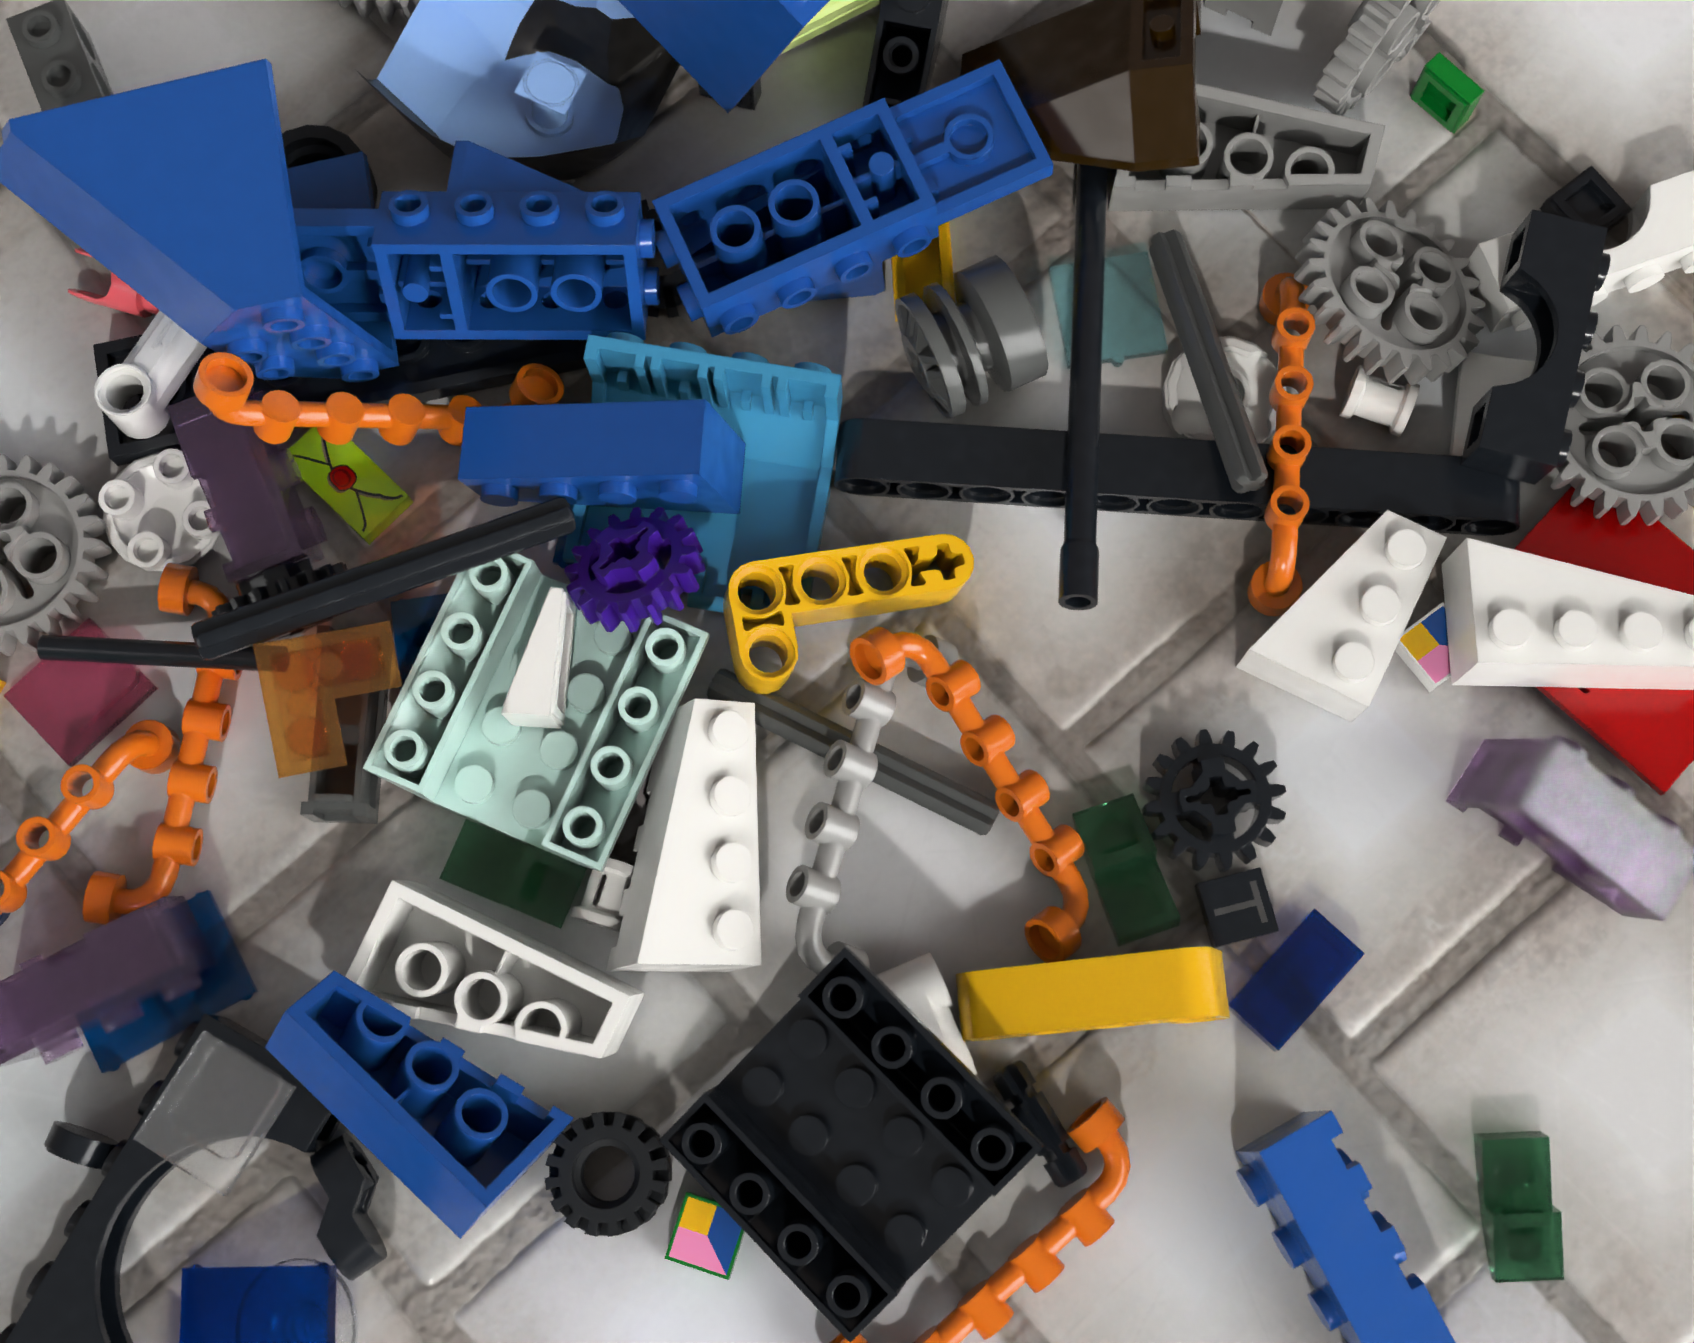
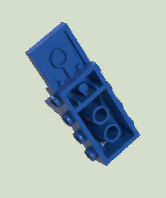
M1000 59L890 108L885 98H882L653 200L652 203L662 228L655 232V244L666 268L668 269L678 264L686 283L677 286L676 289L691 322L703 318L711 337L724 332L730 335L737 334L752 327L759 320V316L780 307L792 309L808 301L874 296L886 291L883 261L896 255L905 258L921 252L929 246L932 239L939 236V225L1053 175V162Z
M455 141L447 191H382L378 209L293 208L305 287L352 321L391 322L395 339L587 340L588 334L607 337L612 332H624L646 340L649 305H659L660 302L659 268L648 267L647 258L655 257L654 219H643L640 192H613L608 190L585 192L470 141Z

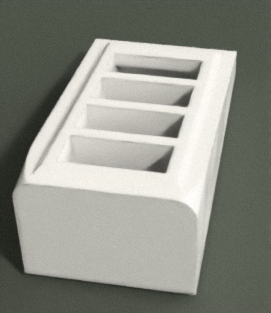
M550 587L504 701L502 715L512 725L561 729V725H564L576 606L563 588Z

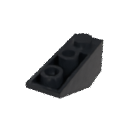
M881 0L862 107L885 98L890 108L930 89L949 0Z

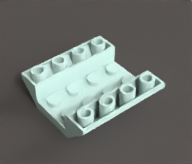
M518 553L458 573L363 769L441 808L555 857L603 872L710 638V634L662 614L663 623L657 626L648 617L641 619L637 632L630 633L624 621H621L613 632H607L600 620L589 624L581 610H578L576 607L564 725H561V729L515 726L502 715L504 701L550 587L563 588L569 595L566 589L567 584L543 575L534 560Z

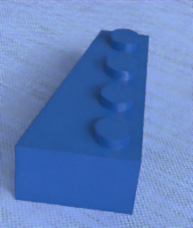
M706 399L466 407L458 480L480 495L482 502L500 507L516 506L518 501L543 503L557 497H562L567 500L569 505L640 507L641 509L663 507L664 510L740 514L746 443Z
M334 970L285 1010L265 1048L461 1239L548 1150L559 1134L565 1130L574 1118L554 1105L548 1111L522 1095L525 1087L501 1073L496 1079L462 1058L465 1050L444 1037L438 1042L409 1025L411 1017Z
M1332 1110L1302 1112L1235 1151L1244 1165L1236 1170L1241 1185L1257 1207L1266 1203L1279 1226V1228L1271 1232L1272 1237L1288 1264L1293 1269L1302 1265L1315 1288L1314 1291L1307 1294L1308 1299L1328 1331L1331 1332L1338 1328L1346 1343H1456L1425 1284L1416 1274L1411 1273L1405 1277L1401 1271L1399 1264L1407 1260L1406 1249L1394 1226L1387 1222L1377 1210L1369 1211L1364 1200L1370 1197L1369 1190L1373 1187L1361 1164L1356 1160L1352 1162L1342 1149H1336L1332 1139L1344 1132Z

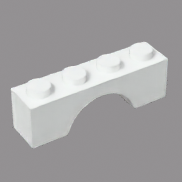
M1694 170L1650 185L1635 203L1632 211L1628 214L1626 242L1614 248L1603 250V253L1610 254L1611 256L1610 266L1602 287L1599 291H1594L1591 307L1603 301L1609 292L1626 287L1629 293L1646 289L1659 282L1665 276L1664 273L1683 268L1685 273L1694 272ZM1514 232L1479 243L1469 258L1470 263L1462 270L1464 276L1480 281V285L1472 293L1475 297L1485 302V307L1481 310V313L1490 333L1513 326L1515 331H1524L1532 328L1529 319L1520 307L1499 292L1511 237Z

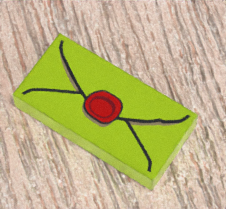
M317 427L310 428L280 457L292 471L369 545L414 503L410 496L352 440L344 445L331 444L319 435Z

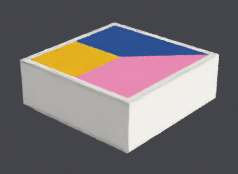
M1444 602L1404 630L1395 649V652L1429 693L1451 677Z

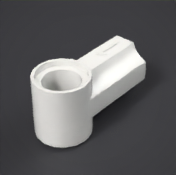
M159 310L124 362L107 368L98 377L94 386V398L101 410L124 434L135 439L151 438L159 434L167 426L171 417L169 402L207 347L198 342ZM143 394L141 401L136 406L130 409H123L125 403L131 397Z
M930 952L876 975L974 1075L978 1074L965 1041H963L961 1032H959L949 1009L953 1007V1003Z

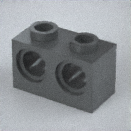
M52 0L6 19L42 111L113 95L90 34L65 0Z

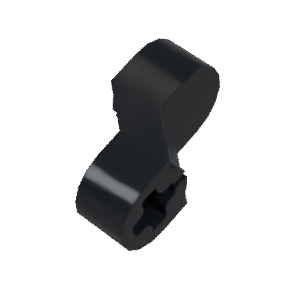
M343 1133L310 1156V1163L320 1184L329 1197L317 1237L335 1267L344 1277L353 1281L387 1257V1251L381 1236L367 1214L379 1176L357 1142L349 1134Z

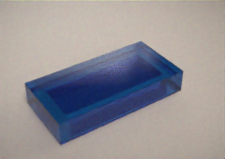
M1314 908L1309 911L1229 1000V1011L1274 1052L1279 1051L1365 953Z

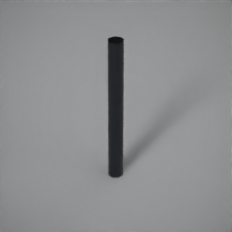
M42 635L37 643L39 658L50 661L286 672L290 661L288 648L282 646L253 645L208 661L201 657L195 642Z

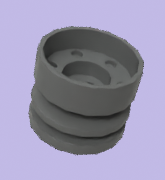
M997 255L954 273L953 284L957 303L953 301L947 291L937 282L923 287V300L914 292L895 300V312L908 362L921 387L927 391L933 403L945 418L951 419L965 412V397L974 406H980L988 402L989 389L986 371L1004 392L1012 391L1047 375V352L1035 314L1016 276L1006 262Z

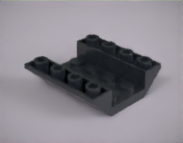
M846 946L798 995L800 1000L717 1086L706 1091L659 1141L851 1343L899 1294L907 1280L991 1195L995 1197L1044 1147V1144Z

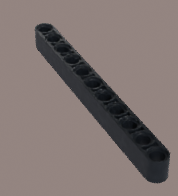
M870 418L848 419L839 425L834 486L842 492L863 496L1065 509L1068 431ZM1100 433L1097 511L1265 522L1264 512L1273 494L1274 470L1269 466L1266 458L1270 444L1257 443L1268 472L1264 487L1257 491H1248L1240 494L1231 487L1215 440ZM1280 445L1286 453L1297 454V451L1292 446ZM1311 447L1300 468V487L1307 493L1310 500L1309 510L1301 524L1370 528L1389 510L1437 533L1478 536L1505 535L1513 533L1520 528V481L1460 466L1462 456ZM1286 504L1278 505V508L1283 513L1288 515L1296 514L1291 506Z

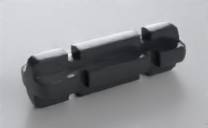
M1021 1060L1014 1061L996 1072L993 1076V1082L1004 1101L1010 1099L1014 1107L1010 1111L1044 1144V1147L1037 1153V1156L1043 1155L1047 1163L1043 1166L1054 1184L1059 1188H1063L1082 1178L1087 1173V1165L1076 1147L1070 1148L1066 1140L1070 1138L1043 1092L1037 1093L1032 1084L1036 1081L1026 1064Z

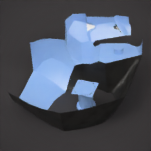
M420 0L377 79L368 80L363 75L361 77L421 135L449 158H453L455 141H470L561 181L580 178L623 154L643 137L680 64L618 0Z

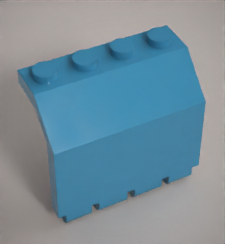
M612 332L607 337L588 334L583 359L592 380L591 403L706 399L746 443L740 514L665 510L668 518L678 513L683 516L688 528H693L703 549L700 555L706 565V570L694 575L700 588L698 592L688 593L687 607L723 613V598L733 572L741 565L752 561L820 551L834 475L843 400L842 376L840 374H834L829 368L812 362H799L794 367L771 364L763 356L750 352H736L732 354V357L708 354L702 347L687 342H674L669 347L646 344L641 338L624 332ZM574 505L572 511L575 516L576 530L572 534L567 535L562 557L565 564L578 563L571 552L574 546H588L591 543V539L586 531L590 528L603 531L609 527L608 516L612 514L619 517L621 522L628 520L633 508ZM641 509L644 517H649L655 510ZM808 577L801 581L803 590L809 597H811L814 577ZM746 586L738 591L740 601L742 594L751 596L749 607L751 609L761 610L770 605L768 594L759 587Z

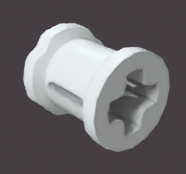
M1360 364L1351 379L1339 416L1350 419L1353 415L1387 426L1389 427V434L1400 437L1413 411L1420 385L1411 386L1408 383L1406 386L1397 383H1388L1385 379L1374 375H1366L1364 365Z
M609 858L603 872L592 869L581 904L572 908L570 917L620 932L623 917L619 916L624 889L630 887L634 865Z

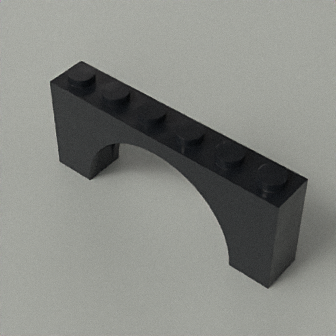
M205 1013L200 1022L197 1020L192 1022L180 1036L174 1049V1055L178 1057L165 1080L161 1079L155 1082L143 1097L138 1108V1115L142 1116L129 1139L120 1141L107 1156L101 1169V1174L105 1176L103 1182L92 1200L84 1201L68 1220L64 1229V1235L68 1237L55 1261L47 1262L34 1276L26 1292V1297L30 1299V1302L17 1323L10 1324L2 1331L0 1343H133L126 1326L121 1304L120 1271L122 1256L131 1226L141 1206L159 1182L190 1156L212 1145L240 1137L256 1136L288 1144L304 1153H315L330 1142L341 1122L265 1048L268 1041L227 1017Z

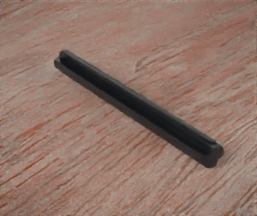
M557 497L203 619L191 626V633L201 657L204 660L210 661L572 534L576 530L575 516L567 500Z

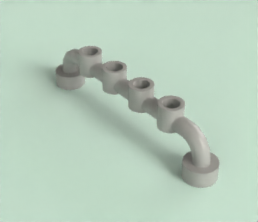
M934 635L924 636L943 654L949 665L958 660V650L955 645ZM905 658L904 668L907 667L909 680L926 688L927 678L915 661ZM896 676L881 685H872L861 678H857L847 687L842 699V711L844 714L856 719L850 742L844 740L835 741L828 749L823 764L825 775L838 780L831 805L824 802L814 805L805 823L806 837L820 843L812 868L805 865L798 866L792 872L787 882L786 898L788 902L801 906L795 932L798 954L807 968L817 975L846 946L869 968V958L863 949L840 941L834 942L826 949L822 942L821 932L825 916L833 911L840 898L841 882L837 876L844 852L852 847L859 833L860 821L855 814L862 791L870 785L877 772L878 758L874 750L881 727L889 722L896 707V696L892 692Z

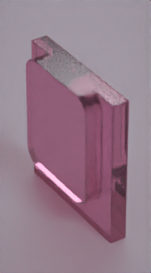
M91 618L84 621L69 635L110 638ZM42 660L3 696L65 763L73 767L158 688L136 665Z

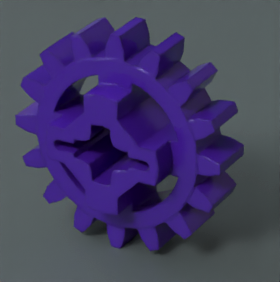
M634 507L629 519L622 522L619 517L612 514L608 516L609 527L603 531L595 528H590L586 531L591 539V543L588 546L579 545L572 548L571 552L578 563L565 567L564 572L570 581L566 589L577 609L581 610L589 624L600 620L607 632H613L620 622L624 621L630 633L637 632L641 619L650 617L656 626L662 624L663 616L661 611L667 607L681 611L684 605L679 596L683 592H698L700 586L694 575L704 572L706 565L700 555L703 549L693 528H688L683 516L679 513L668 518L664 508L657 507L649 517H644L640 507Z

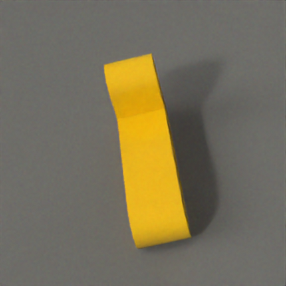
M936 534L758 560L741 565L733 572L723 598V613L733 668L738 682L746 690L755 694H769L778 691L787 682L798 660V645L794 627L930 607L949 602L965 585L974 569V557L970 547L962 539L952 534ZM933 560L937 561L940 570H950L951 574L947 580L943 579L940 570H927ZM880 568L886 571L893 582V589L881 591L871 587L866 581L864 570ZM919 574L911 585L912 575ZM808 577H818L825 580L830 586L832 597L826 600H815L809 597L804 592L801 581ZM746 586L759 587L768 594L770 605L761 610L746 607L740 601L738 591ZM757 647H768L779 655L782 668L772 673L760 671L752 664L749 652Z
M1212 947L1176 948L955 974L960 1029L963 1041L965 1042L1157 1023H1195L1230 1018L1222 951Z

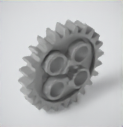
M1363 0L1347 25L1349 27L1347 30L1349 34L1334 50L1327 66L1322 71L1324 75L1316 84L1318 89L1313 95L1315 101L1336 115L1343 116L1349 108L1352 109L1361 97L1364 98L1375 88L1395 61L1400 62L1412 49L1430 25L1431 21L1428 19V16L1441 0Z
M1365 198L1358 207L1352 201L1347 200L1338 210L1334 208L1329 209L1304 236L1302 241L1305 245L1295 256V259L1303 266L1294 274V279L1308 287L1298 299L1299 302L1316 306L1317 311L1312 315L1315 325L1326 324L1330 330L1323 342L1326 345L1334 344L1338 341L1344 344L1343 360L1346 363L1358 355L1364 359V372L1368 376L1381 366L1388 383L1393 384L1403 374L1411 386H1415L1424 377L1432 383L1445 372L1449 374L1468 357V353L1480 342L1475 335L1485 327V322L1476 314L1485 307V302L1470 295L1480 285V281L1463 275L1462 270L1470 261L1468 258L1452 257L1449 253L1455 243L1452 238L1439 242L1434 237L1436 223L1432 221L1422 228L1416 224L1415 210L1410 208L1403 217L1397 215L1393 201L1388 200L1378 210L1371 198Z
M1614 325L1603 337V340L1595 332L1589 346L1581 351L1578 370L1585 371V383L1577 404L1574 408H1569L1565 429L1572 431V443L1564 464L1557 468L1559 474L1553 480L1550 487L1553 490L1562 488L1567 484L1574 487L1575 491L1570 501V505L1573 507L1582 503L1587 497L1594 500L1593 515L1598 520L1613 507L1616 508L1620 525L1625 526L1636 517L1639 511L1643 521L1649 526L1659 520L1664 512L1673 520L1688 509V504L1694 507V363L1690 361L1694 353V344L1689 343L1679 352L1672 350V334L1669 331H1666L1653 343L1649 342L1645 325H1640L1628 340L1621 327ZM1647 384L1658 387L1664 393L1666 400L1655 397L1650 392ZM1585 391L1597 394L1603 400L1605 408L1592 404L1588 400ZM1682 415V416L1685 417V419H1682V418H1670V419H1667V418H1668L1667 416ZM1624 418L1625 422L1617 425ZM1648 425L1643 431H1641V427ZM1579 429L1582 431H1598V433L1584 435ZM1661 442L1671 444L1677 450L1680 459L1669 456L1664 451ZM1598 449L1610 452L1616 458L1618 467L1606 464L1601 459Z
M0 454V539L8 543L4 547V551L0 547V586H2L0 595V652L6 656H13L17 639L25 647L32 651H37L39 632L44 631L49 635L63 636L59 621L64 617L81 623L83 617L75 605L79 600L97 602L99 597L87 588L89 581L108 579L109 575L102 568L94 564L95 559L112 553V548L103 541L95 539V537L106 532L105 529L107 528L105 521L97 515H93L100 507L98 502L87 493L82 494L85 487L71 475L64 478L65 473L54 464L48 462L42 467L28 455H24L17 466L6 455ZM26 503L23 515L17 521L10 523L12 512L18 506ZM57 552L53 566L47 571L39 573L43 559L48 554ZM7 558L33 588L34 594L31 598L28 599L20 577L3 566L7 563Z

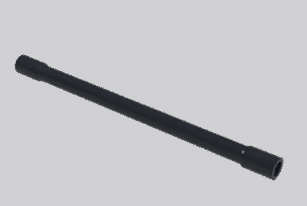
M1082 164L1077 165L1064 542L1060 549L1058 591L1059 605L1070 610H1088L1097 606L1099 580V548L1096 544L1108 168Z

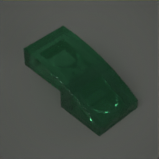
M1132 793L1073 813L1072 820L1076 832L1084 843L1086 863L1118 947L1179 926L1181 917L1157 863V849L1134 794Z
M466 819L439 879L561 929L587 868Z
M1542 1131L1474 1134L1479 1205L1491 1279L1495 1283L1564 1280L1562 1212L1552 1205L1550 1137Z

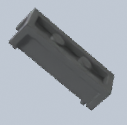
M317 625L316 638L322 642L309 794L308 802H301L300 815L313 822L378 824L381 778L364 770L363 766L386 721L393 639L381 627L368 626L367 633L336 632L330 625Z

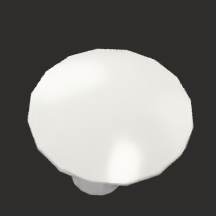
M166 449L134 460L115 479L104 484L99 492L98 502L103 510V521H105L107 526L105 530L109 543L125 561L146 571L163 572L168 563L188 566L195 564L214 547L224 528L226 500L220 481L204 463L178 449Z

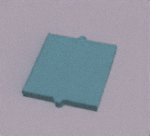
M1148 252L1105 258L1102 364L1112 363L1114 367H1120L1124 360L1166 354L1168 346ZM1074 263L1049 267V277L1068 369H1070Z

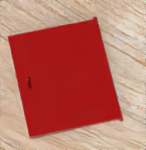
M1572 486L1514 548V550L1694 595V550L1659 520L1647 526L1639 511L1636 517L1625 526L1619 524L1616 508L1613 507L1599 520L1594 518V500L1587 497L1576 507L1570 505L1571 497L1575 491V488ZM1536 687L1660 796L1668 791L1694 760V690Z

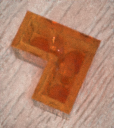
M390 621L253 645L279 778L347 765L335 699L402 687Z

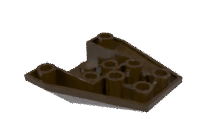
M1093 0L962 54L960 76L1000 59L1053 161L1133 172L1200 165V116L1195 84L1196 35H1201V0Z

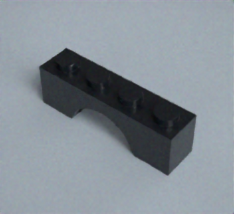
M1532 209L1512 234L1499 292L1517 304L1529 319L1537 343L1536 362L1530 377L1511 384L1493 386L1473 407L1460 466L1535 485L1555 467L1560 468L1564 464L1572 443V431L1565 429L1569 408H1574L1577 404L1585 383V371L1578 370L1582 349L1585 350L1591 343L1598 322V313L1590 311L1594 291L1597 292L1602 287L1611 261L1610 254L1603 253L1608 228Z

